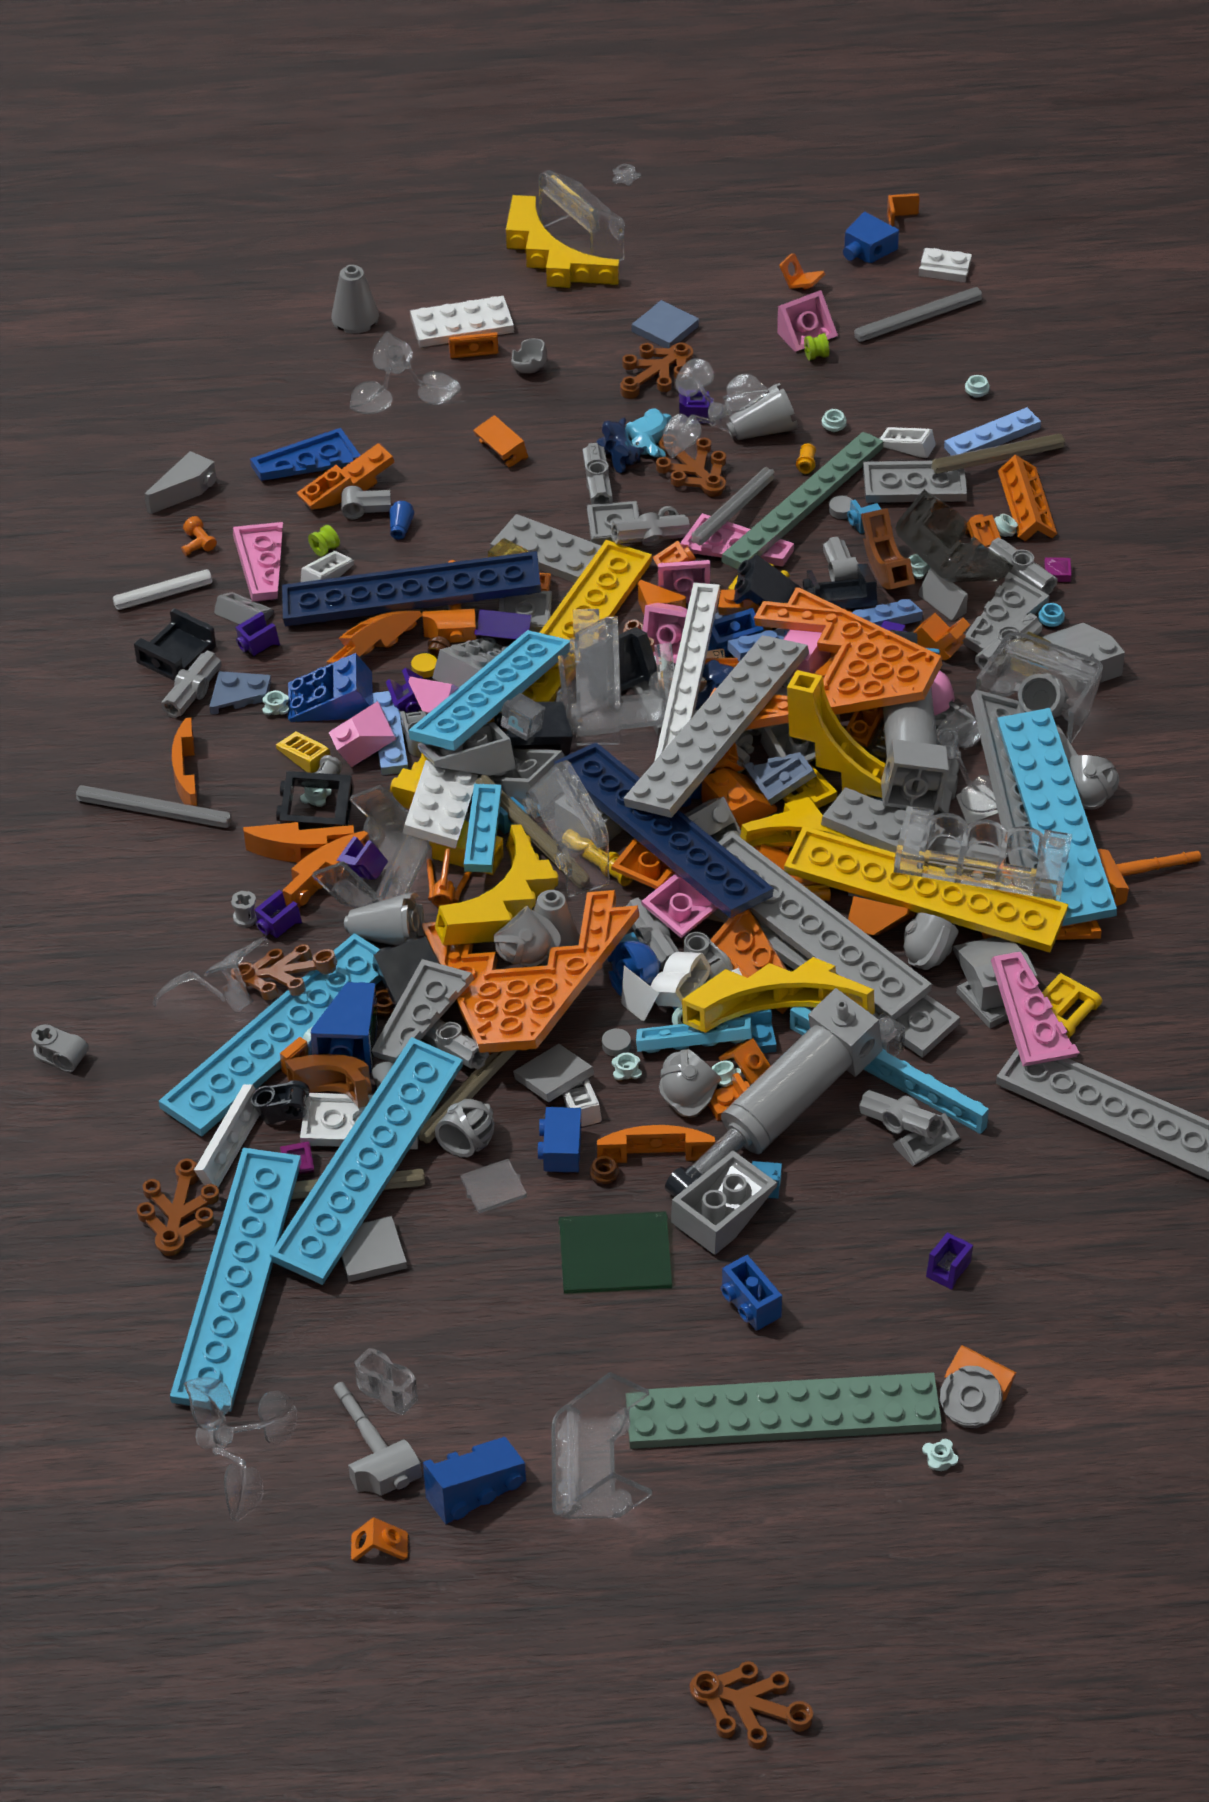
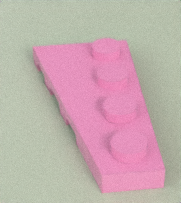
M283 522L233 527L234 541L252 602L278 599Z

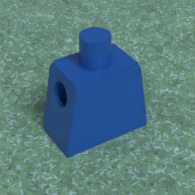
M863 212L845 232L843 255L849 261L858 257L867 263H872L898 249L899 229L867 212Z

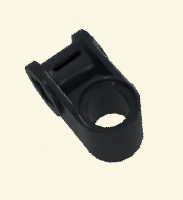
M297 1080L273 1086H263L252 1094L251 1103L267 1124L301 1119L307 1113L305 1100L309 1096L310 1088L306 1083Z

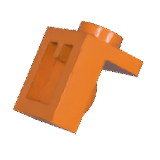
M975 515L969 519L963 529L965 534L970 533L976 551L988 549L993 540L998 537L1001 539L993 515Z
M676 541L652 557L657 566L659 563L696 560L689 547L684 549L679 541Z
M739 1073L732 1074V1085L715 1090L712 1100L708 1105L717 1121L722 1120L721 1113L750 1087L747 1081L742 1080Z

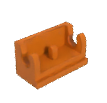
M495 415L473 430L474 435L480 437L479 441L482 444L486 443L500 455L501 459L505 460L513 455L505 463L508 467L517 464L522 459L528 458L524 440Z

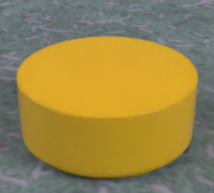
M428 653L418 654L411 661L412 671L423 678L432 677L437 659Z

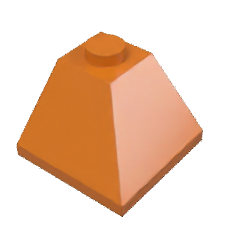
M635 838L611 866V870L654 889L660 887L676 874V872Z
M853 896L848 920L867 935L878 936L914 917L915 912L910 911L908 908Z

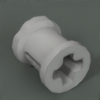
M326 755L321 758L320 767L314 773L340 774L343 765L339 759Z
M239 891L232 896L231 905L235 909L233 921L242 928L251 927L257 922L254 911L256 897L252 892Z

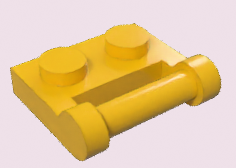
M1062 973L1042 992L1043 996L1047 997L1053 1007L1051 1009L1057 1020L1062 1022L1066 1028L1068 1038L1075 1033V1028L1103 1002L1098 993ZM1078 998L1084 1001L1068 1020L1062 1018L1063 1014Z

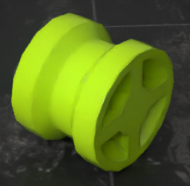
M825 333L819 334L814 338L811 336L804 337V349L808 360H814L818 356L822 358L829 357V344Z
M325 525L321 527L320 532H313L308 536L312 550L321 557L326 555L329 549H336L340 545L339 537L330 525Z

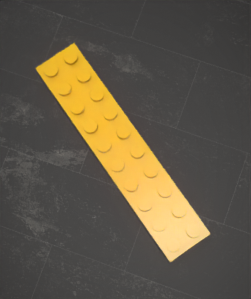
M605 540L539 632L571 640L572 650L512 702H554L583 661L581 651L592 647L595 639L603 633L652 563V554Z
M806 826L802 827L784 865V871L789 875L886 904L908 908L916 913L935 915L950 923L1049 953L1053 948L1068 910V904Z

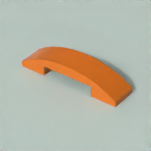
M185 718L176 732L172 745L174 780L182 802L187 805L197 806L194 775H185L184 756L195 755L191 718Z
M647 1125L632 1127L598 1139L597 1158L609 1156L616 1163H627V1153L685 1152L686 1161H698L715 1144V1137L695 1129L680 1126Z

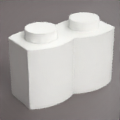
M675 952L668 958L663 972L659 973L651 984V987L659 993L655 1001L658 1006L682 1007V999L704 984L710 974L711 966L703 953Z

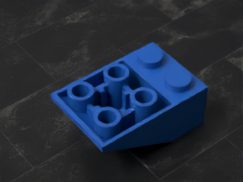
M354 653L288 682V720L290 722L350 719L373 704L372 671Z

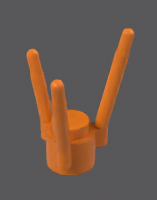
M450 849L445 850L441 879L437 883L434 880L432 860L430 858L427 859L428 900L437 907L458 903L460 894L472 873L466 872L455 890L453 882L447 879Z

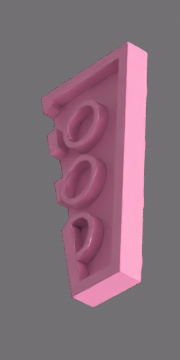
M702 513L680 543L684 549L689 547L694 554L722 558V554L750 530L749 528L726 522L702 545L693 544L691 534L711 517ZM780 539L760 557L770 564L784 566L794 551V543Z
M1015 952L994 956L991 959V963L1022 1066L1077 1057L1080 1052L1076 1045H1072L1067 1037V1030L1063 1023L1057 1020L1051 1009L1053 1006L1049 999L1044 997L1038 987L1039 982L1022 953Z

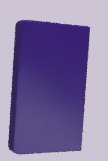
M480 609L478 628L475 629L474 635L516 640L527 630L531 631L532 615Z

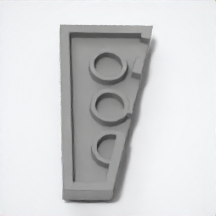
M422 959L371 1050L374 1057L395 1063L410 1038L413 1037L421 1040L474 980L472 973Z

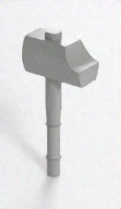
M343 1382L337 1383L334 1386V1391L338 1395L340 1403L345 1406L353 1418L355 1426L359 1428L364 1440L373 1452V1454L348 1465L350 1479L356 1491H368L382 1496L395 1489L405 1488L410 1482L421 1478L420 1462L409 1443L404 1439L387 1446L376 1428L369 1421L368 1416L363 1413L354 1399L353 1393H350Z

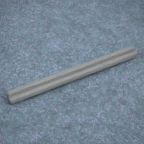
M974 287L856 328L854 330L855 339L858 342H863L975 303L982 299V292L978 287Z
M764 467L691 534L692 543H697L700 546L706 542L774 479L773 474L775 471Z
M80 785L76 791V798L81 802L216 827L228 828L232 819L231 814L225 811Z

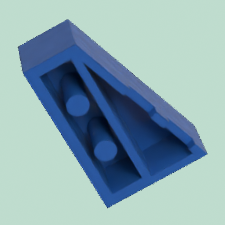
M506 1437L473 1446V1452L459 1456L457 1452L447 1455L448 1460L434 1464L431 1459L423 1462L426 1499L445 1524L455 1519L463 1518L469 1511L480 1505L491 1503L497 1496L508 1490L517 1489L526 1481L525 1462Z

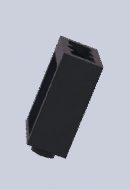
M287 771L286 780H282L280 784V796L283 797L282 805L277 806L276 820L280 821L281 824L298 822L299 830L349 826L354 793L352 776ZM294 786L338 789L335 818L290 815Z

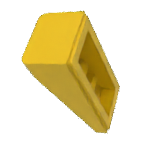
M294 732L276 744V749L304 771L310 773L318 771L320 760L323 756H331L330 749L325 745L298 732Z

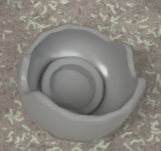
M535 338L522 341L521 349L518 352L516 350L512 352V366L524 374L535 373L541 370L548 359L545 342Z

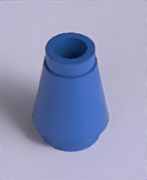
M397 501L390 508V535L394 539H403L415 515L413 506L409 502Z

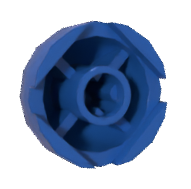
M640 941L620 942L608 956V962H612L613 971H608L613 988L620 996H622L624 966L649 986H651L652 981L660 972V960L650 946Z

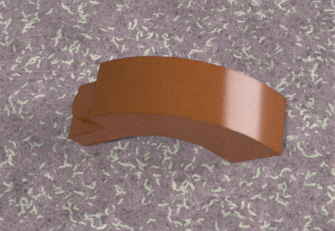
M888 508L862 513L861 517L866 537L863 541L871 568L879 583L885 589L915 584L910 558H903L897 549Z
M316 1054L285 1060L288 1082L302 1081L309 1086L310 1093L323 1091L344 1093L351 1098L358 1108L365 1107L369 1103L368 1095L372 1094L369 1066L362 1060L339 1054Z

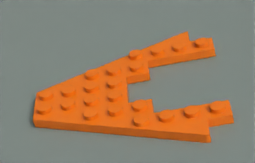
M795 588L788 603L763 601L754 616L756 626L822 633L817 641L818 650L837 653L823 678L825 693L835 715L925 700L943 664L941 655L801 588ZM774 695L745 730L789 723L787 696Z
M615 890L587 892L579 945L551 947L547 966L496 970L498 960L495 952L472 954L474 943L443 946L435 929L436 922L422 923V929L439 964L471 972L474 977L471 984L456 999V1003L479 1052L528 1050L539 1047L594 974L602 968V964L639 918L638 905L615 907L617 899Z

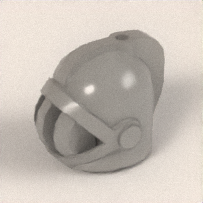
M1048 673L1030 675L1021 684L1016 683L1013 690L1018 694L1019 703L1025 712L1050 708L1053 718L1062 715L1061 712L1064 709L1067 710L1069 706L1066 703V699H1069L1061 680Z
M1075 755L1070 758L1069 766L1083 808L1091 810L1102 807L1114 795L1119 785V775L1115 766L1110 760L1097 756Z
M526 906L494 934V943L497 953L504 960L512 964L533 967L549 957L551 947L560 946L561 936L551 921Z
M918 913L916 918L905 929L903 947L908 957V963L922 970H928L940 965L952 951V945L959 932L956 926L941 917L927 913Z
M690 1049L680 1050V1052L669 1055L664 1061L663 1068L661 1069L659 1090L662 1098L678 1114L686 1118H692L699 1115L709 1105L717 1085L722 1079Z
M464 1099L451 1105L446 1115L435 1127V1137L444 1150L459 1157L472 1156L475 1152L486 1147L494 1131V1111L489 1104H483L473 1099Z

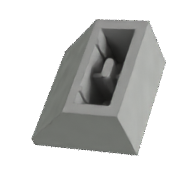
M724 797L710 799L684 814L717 842L732 831L740 837L741 830Z

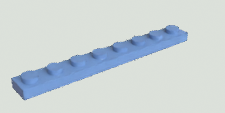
M902 599L895 603L880 604L873 608L851 612L880 627L884 620L898 624H908L921 621L923 611L910 599ZM790 629L767 630L751 636H741L737 639L729 640L727 650L740 662L762 635L784 639Z

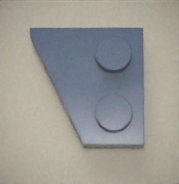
M219 671L209 706L210 714H218V708L230 705L237 709L248 704L263 702V697L270 690L271 675Z
M801 752L789 754L783 758H769L768 763L753 765L750 762L744 765L770 805L778 802L817 776Z

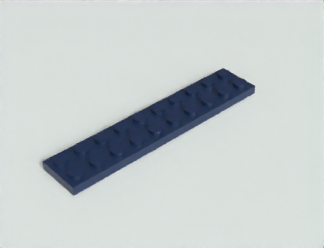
M537 551L284 584L282 585L284 626L542 593Z
M597 742L554 762L553 770L729 918L773 897L774 888L681 811L678 810L670 818L625 807L623 798L640 778Z

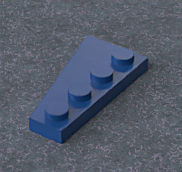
M338 428L250 459L251 467L262 481L328 470L335 465L340 468L345 467L361 455L343 430Z

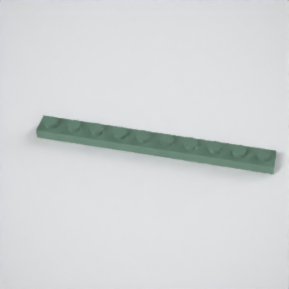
M862 432L722 554V562L738 569L743 561L751 559L756 554L762 556L862 468L863 462L870 461L883 449L884 441L871 434Z

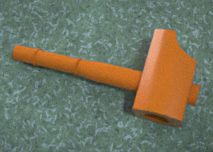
M461 603L448 605L449 610L423 611L424 637L436 638L440 636L446 638L450 643L467 642L468 640L476 639V635H474L476 629L475 609H461Z
M1097 849L1116 907L1126 903L1129 887L1123 876L1201 861L1200 852L1192 851L1116 864L1109 850Z

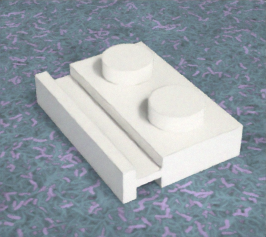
M925 248L921 266L919 267V276L966 282L972 254Z

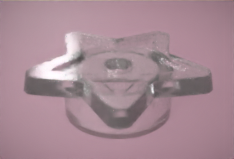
M629 164L619 165L616 169L612 170L615 175L612 179L613 183L623 182L631 186L633 180L641 177V174L635 172L634 167Z

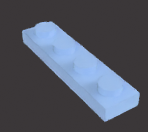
M1026 407L945 440L944 449L952 456L999 446L1040 429L1041 421Z
M389 691L373 693V704L377 701L380 703L396 737L395 741L378 751L381 774H397L403 768L408 769L399 709L394 707Z

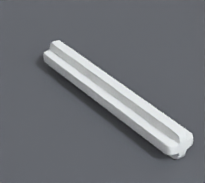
M205 569L113 596V603L117 610H122L212 583V576L210 571Z

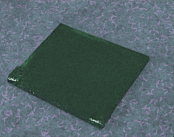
M666 1211L559 1217L558 1225L560 1226L564 1294L672 1288L667 1227L668 1215Z

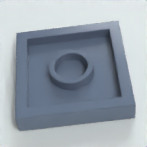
M661 300L632 323V332L663 348H670L699 327V318Z

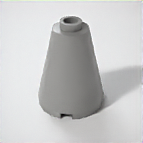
M348 265L340 271L331 313L334 327L337 329L338 326L343 328L345 333L359 334L367 332L371 329V325L377 324L379 321V311L362 268L356 265Z
M780 383L771 386L729 417V423L726 426L731 437L736 436L737 440L793 431L798 428L797 420L794 422L791 420L790 416L795 413L785 390H780Z
M557 890L542 892L537 898L534 911L551 921L561 936L559 947L579 945L580 935L565 896ZM549 957L540 964L547 966Z
M414 892L406 893L349 911L348 916H345V930L349 932L350 936L355 933L365 940L394 946L402 945L411 938L418 939L419 936H424L422 923H425L422 904H417L415 898L420 897Z

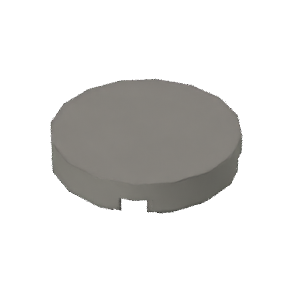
M979 1366L959 1368L958 1371L946 1377L941 1387L940 1402L945 1414L953 1423L964 1428H979L989 1424L998 1415L1002 1406L1003 1392L998 1380L989 1370Z

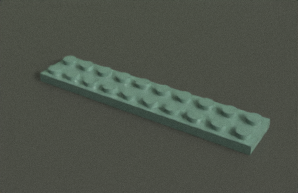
M934 1373L626 1390L630 1449L941 1431V1417Z

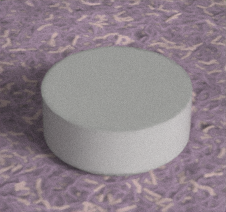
M847 496L832 498L829 503L830 514L837 519H847L852 499Z
M618 1028L606 1031L602 1036L603 1051L613 1057H617L621 1053H628L631 1048V1038L628 1032Z

